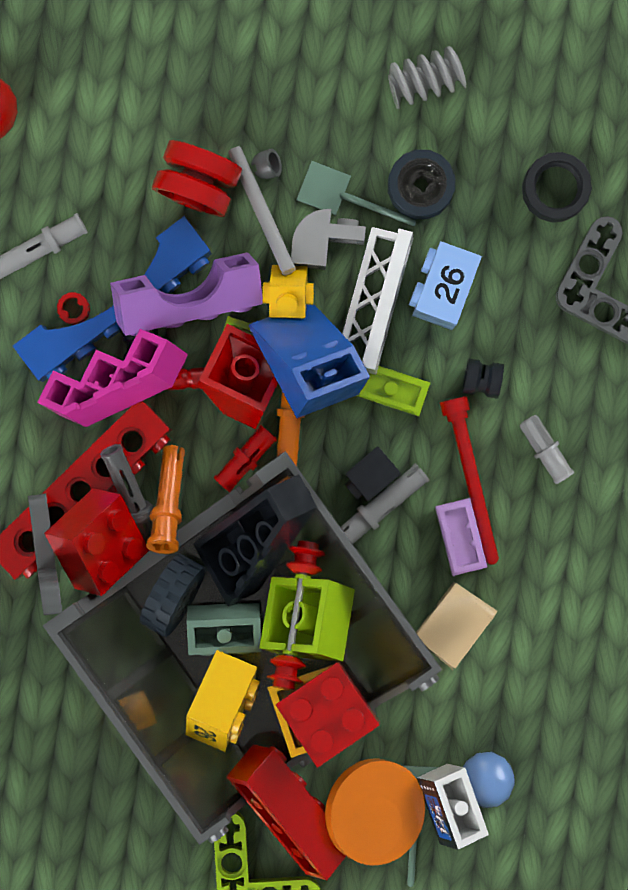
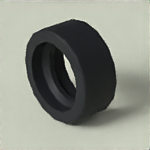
M563 152L548 153L538 158L526 172L522 184L523 200L529 211L539 219L552 223L563 222L576 216L587 204L592 191L591 176L585 164L575 156ZM550 167L567 169L574 175L577 181L578 190L575 199L571 204L563 208L546 206L540 201L536 193V182L539 175Z

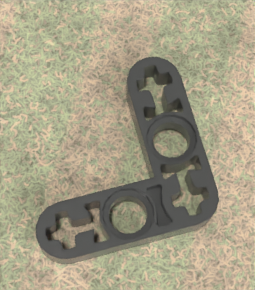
M609 216L601 217L590 226L557 289L555 295L556 302L563 311L628 344V328L622 324L618 326V331L612 328L619 320L621 311L627 313L622 320L628 322V305L595 289L623 234L622 227L616 219ZM609 225L612 227L610 233L614 235V239L608 238L603 243L600 250L607 251L606 256H604L599 250L588 248L587 244L590 242L595 246L601 235L596 231L597 227L603 228ZM592 255L597 259L599 267L596 273L588 275L581 271L579 261L582 256ZM572 273H574L580 280L591 282L589 288L584 283L581 285L577 293L582 298L581 302L575 301L568 305L566 303L567 296L563 292L564 290L570 291L575 286L577 280L570 278ZM603 302L608 303L614 313L613 318L605 323L598 321L594 315L596 305Z
M46 493L28 496L43 615L62 613L54 551L44 534L50 528Z

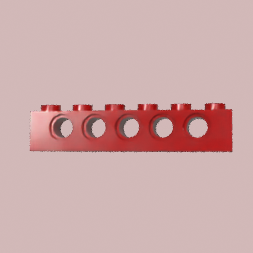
M144 400L132 405L42 493H46L48 511L52 507L58 506L63 509L64 513H67L79 502L74 497L73 488L80 481L86 482L91 490L95 488L118 493L111 476L105 477L99 471L98 466L102 459L101 451L111 445L120 444L135 476L145 466L142 459L151 450L157 454L171 441L167 435L172 429ZM133 431L138 432L143 440L141 448L136 452H130L124 446L125 436ZM120 470L119 472H120L121 477H122V479H123L124 476H123V474H122V471ZM29 507L0 534V565L14 580L21 578L23 575L29 579L37 572L35 551L26 550L22 544L24 534L32 531Z

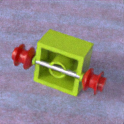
M297 541V546L289 547V550L295 554V559L292 562L286 563V566L296 574L295 578L271 577L259 649L278 654L270 659V662L276 666L275 674L267 676V679L274 680L273 687L295 690L296 684H303V681L297 678L298 670L306 668V665L299 658L341 662L344 660L355 589L331 580L311 579V576L323 570L316 565L317 558L325 556V552L318 550L319 544L314 542Z

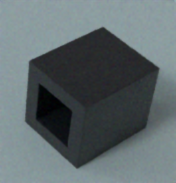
M377 446L345 473L349 480L344 485L357 500L364 496L369 501L397 478L401 472Z

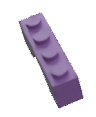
M248 252L215 259L211 271L204 282L194 290L183 294L161 292L151 284L145 275L110 283L116 322L125 336H136L139 329L149 332L152 329L161 327L177 328L187 321L196 319L211 320L222 313L231 311L246 312L251 310L253 306L263 304L259 264Z

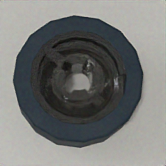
M416 149L403 154L394 163L388 177V194L393 206L401 214L413 219H429L439 215L449 205L455 192V174L451 164L441 154L431 150ZM423 178L427 181L428 187L424 192H421V189H418L416 186L414 187L417 179Z

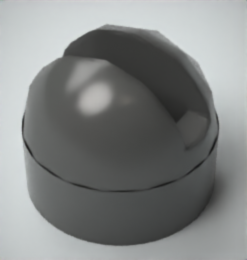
M274 149L259 152L251 162V165L256 164L257 171L254 174L261 179H271L280 176L282 172L280 157Z

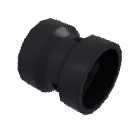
M469 358L465 370L463 393L474 395L477 392L485 393L489 398L498 399L503 381L504 364L493 362L490 365H485L480 360Z

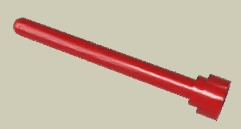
M463 396L439 402L442 416H446L447 421L452 423L486 563L494 565L498 562L499 556L465 418H468L467 411L470 410L468 398Z

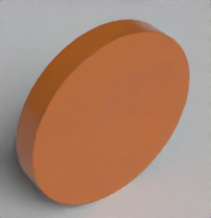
M379 758L366 759L346 769L332 786L325 807L326 827L335 847L348 858L361 864L372 866L390 863L404 855L417 840L425 818L423 791L414 775L397 763Z

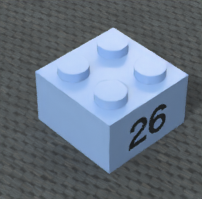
M440 241L437 249L430 248L421 272L427 274L424 284L417 282L409 306L415 307L412 316L453 330L460 318L482 256Z

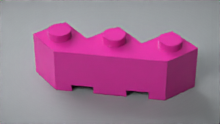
M139 329L124 361L96 350L80 382L53 370L37 403L66 419L88 427L171 388L188 354L169 340Z

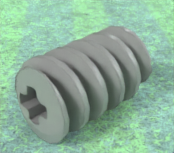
M450 46L444 49V59L438 51L434 50L431 52L430 63L421 54L417 57L416 67L409 58L403 62V71L397 63L390 64L388 80L397 109H400L401 97H405L408 103L413 105L414 93H418L423 101H427L428 89H432L436 96L440 97L442 85H446L449 91L454 93L455 81L458 80L466 89V80L460 59Z

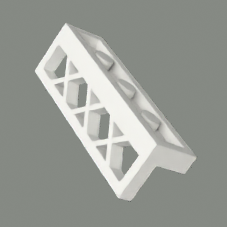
M372 227L342 334L351 343L360 337L366 345L362 362L368 373L377 374L413 242V232L398 229V233ZM377 238L395 242L391 257L382 262L379 261L374 252ZM371 258H373L376 265L369 269ZM389 264L388 269H387V273H386V271H385V269H384L383 267H385L386 265ZM380 270L385 278L383 288L380 292L371 296L364 285L366 277ZM363 291L367 299L360 302V298ZM377 299H379L378 306H376L374 302ZM371 304L375 311L373 324L361 330L355 320L356 313L359 309ZM354 325L358 333L350 337ZM370 332L369 339L367 340L365 335Z

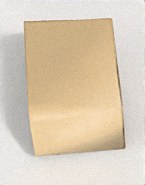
M453 582L416 633L427 649L454 670L453 667L456 668L494 618L497 610Z

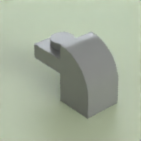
M331 209L312 212L298 224L294 232L291 259L294 266H308L310 269L326 270L328 242L364 245L366 227L359 226V221L354 219L340 218L337 224L330 223Z

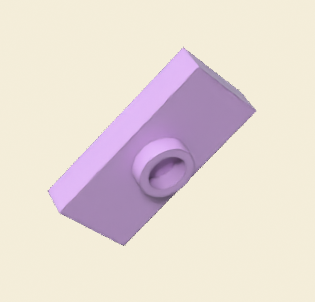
M470 498L435 506L452 576L487 568Z

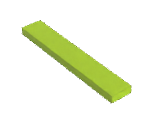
M230 316L227 317L225 326L229 324L253 336L249 328L251 323ZM378 366L377 374L369 373L370 378L359 395H356L357 397L419 417L430 382Z

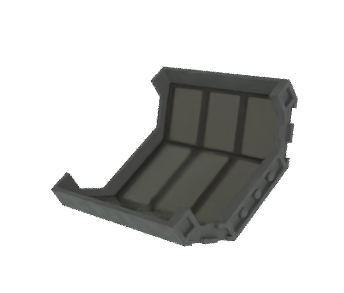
M286 451L246 481L249 486L248 489L243 491L238 486L177 530L176 540L179 542V550L172 554L147 552L103 596L90 593L43 625L199 845L207 839L212 844L229 831L226 825L230 823L231 817L247 803L226 776L253 744L268 748L273 746L285 755L287 759L285 763L290 769L298 763L303 768L311 763L312 759L308 753L292 758L290 756L267 688L273 686L274 681L267 679V676L275 674L276 666L270 662V659L278 654L265 650L249 654H228L256 666V680L261 681L257 690L259 693L252 710L249 712L244 709L243 711L246 714L243 722L244 727L237 743L233 744L230 742L226 752H223L186 736L187 713L214 655H188L187 612L175 630L167 637L140 623L139 619L146 600L159 576L168 563L179 553L206 569L204 579L191 605L226 604L193 543L264 490L298 474L300 475L305 486L309 489L317 508L291 546H297V541H309L319 544L318 550L325 552V556L318 557L316 565L323 570L311 576V579L331 580L355 589L343 662L299 658L306 665V668L298 670L297 677L340 662L376 715V707L410 688L411 691H414L419 687L421 691H424L440 679L437 673L442 670ZM289 548L261 589L234 603H260L261 635L271 577L295 578L296 575L286 566V563L292 562L295 559V554Z

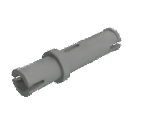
M78 213L52 228L44 227L41 229V234L0 255V279L52 251L54 254L60 252L61 246L83 234H87L88 231Z
M416 463L413 464L408 471L365 507L360 505L356 509L358 513L340 528L352 544L355 543L371 528L376 530L380 526L378 522L402 504L426 482L428 483L430 481Z

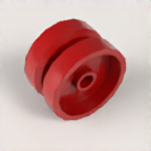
M169 140L163 159L167 165L177 171L169 169L157 171L151 187L152 190L189 209L218 217H225L231 198L218 187H236L243 171L242 168L211 151L185 142Z

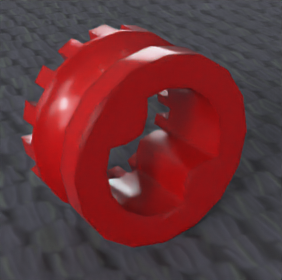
M69 292L58 301L57 313L68 324L76 325L82 323L90 315V304L79 293ZM77 299L78 305L83 307V312L79 317L71 319L70 313L64 311V306L69 300Z

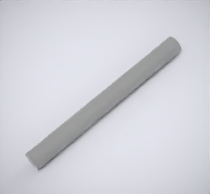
M240 146L234 147L228 152L231 161L242 168L240 181L282 274L289 275L296 270L242 148Z

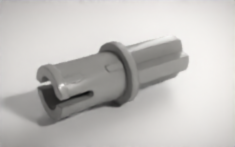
M537 415L529 417L520 424L522 432L536 452L534 455L535 459L540 458L555 484L574 474L573 469L570 468L557 447L560 443L553 441Z

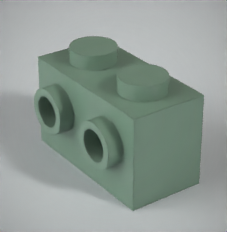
M237 603L227 606V604L189 605L187 607L188 655L211 656L215 654L216 650L225 654L262 652L259 649L261 640L260 603Z

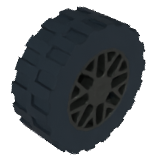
M180 553L177 554L168 563L153 586L142 609L139 619L140 623L164 637L169 636L181 622L187 612V607L194 600L204 579L205 567Z

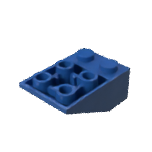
M314 304L307 305L305 318L268 317L249 324V328L296 418L359 395L370 378L353 344Z

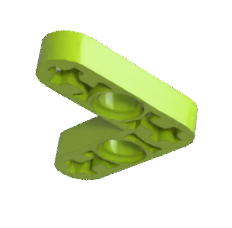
M238 811L231 818L234 824L240 825V828L234 831V844L241 841L242 847L229 845L220 848V843L227 844V833L214 842L217 890H230V882L223 884L222 878L236 880L241 877L244 878V882L237 881V890H262L265 887L285 890L284 886L290 885V890H301L303 885H308L309 890H321L318 882L307 876L249 880L245 818ZM235 853L240 856L242 866L238 871L228 872L224 869L222 859L226 854Z

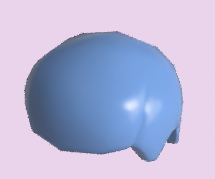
M493 752L475 754L465 762L463 767L467 771L480 807H498L509 799L515 784L513 770L505 758Z

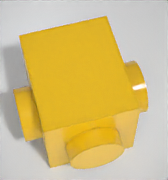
M272 265L270 282H263V304H269V318L306 317L307 305H313L314 283H308V266H295L296 270L293 273L283 275L279 265Z

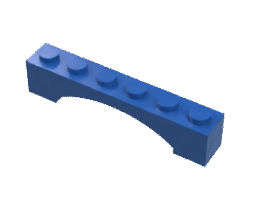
M185 216L156 237L160 244L151 265L144 275L156 289L170 294L181 285L179 281L181 277L189 271L192 275H195L210 263L207 259L212 255L210 249ZM113 305L101 314L73 326L48 330L45 326L39 325L15 343L13 348L39 381L44 382L47 379L49 380L53 370L60 374L66 373L68 370L65 367L66 364L74 358H77L79 361L83 360L95 351L96 347L93 345L103 336L107 339L112 338L121 331V328L116 322Z

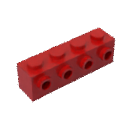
M253 744L226 776L227 779L304 873L327 881L346 856L335 847L329 837L325 821V805L310 795L305 788L307 786L305 780L290 770L285 763L287 759L280 750L273 746L268 748Z

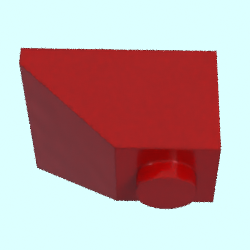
M226 324L197 384L224 415L256 429L278 382L254 336Z

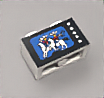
M446 764L417 777L441 845L458 850L489 835L465 767Z

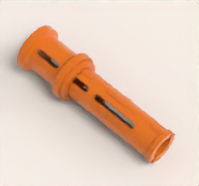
M167 445L162 449L157 504L150 512V520L153 524L151 537L147 539L146 547L150 551L159 554H172L179 550V542L176 540L177 527L182 522V514L178 509L185 450L181 447L179 448V453H177L178 446Z

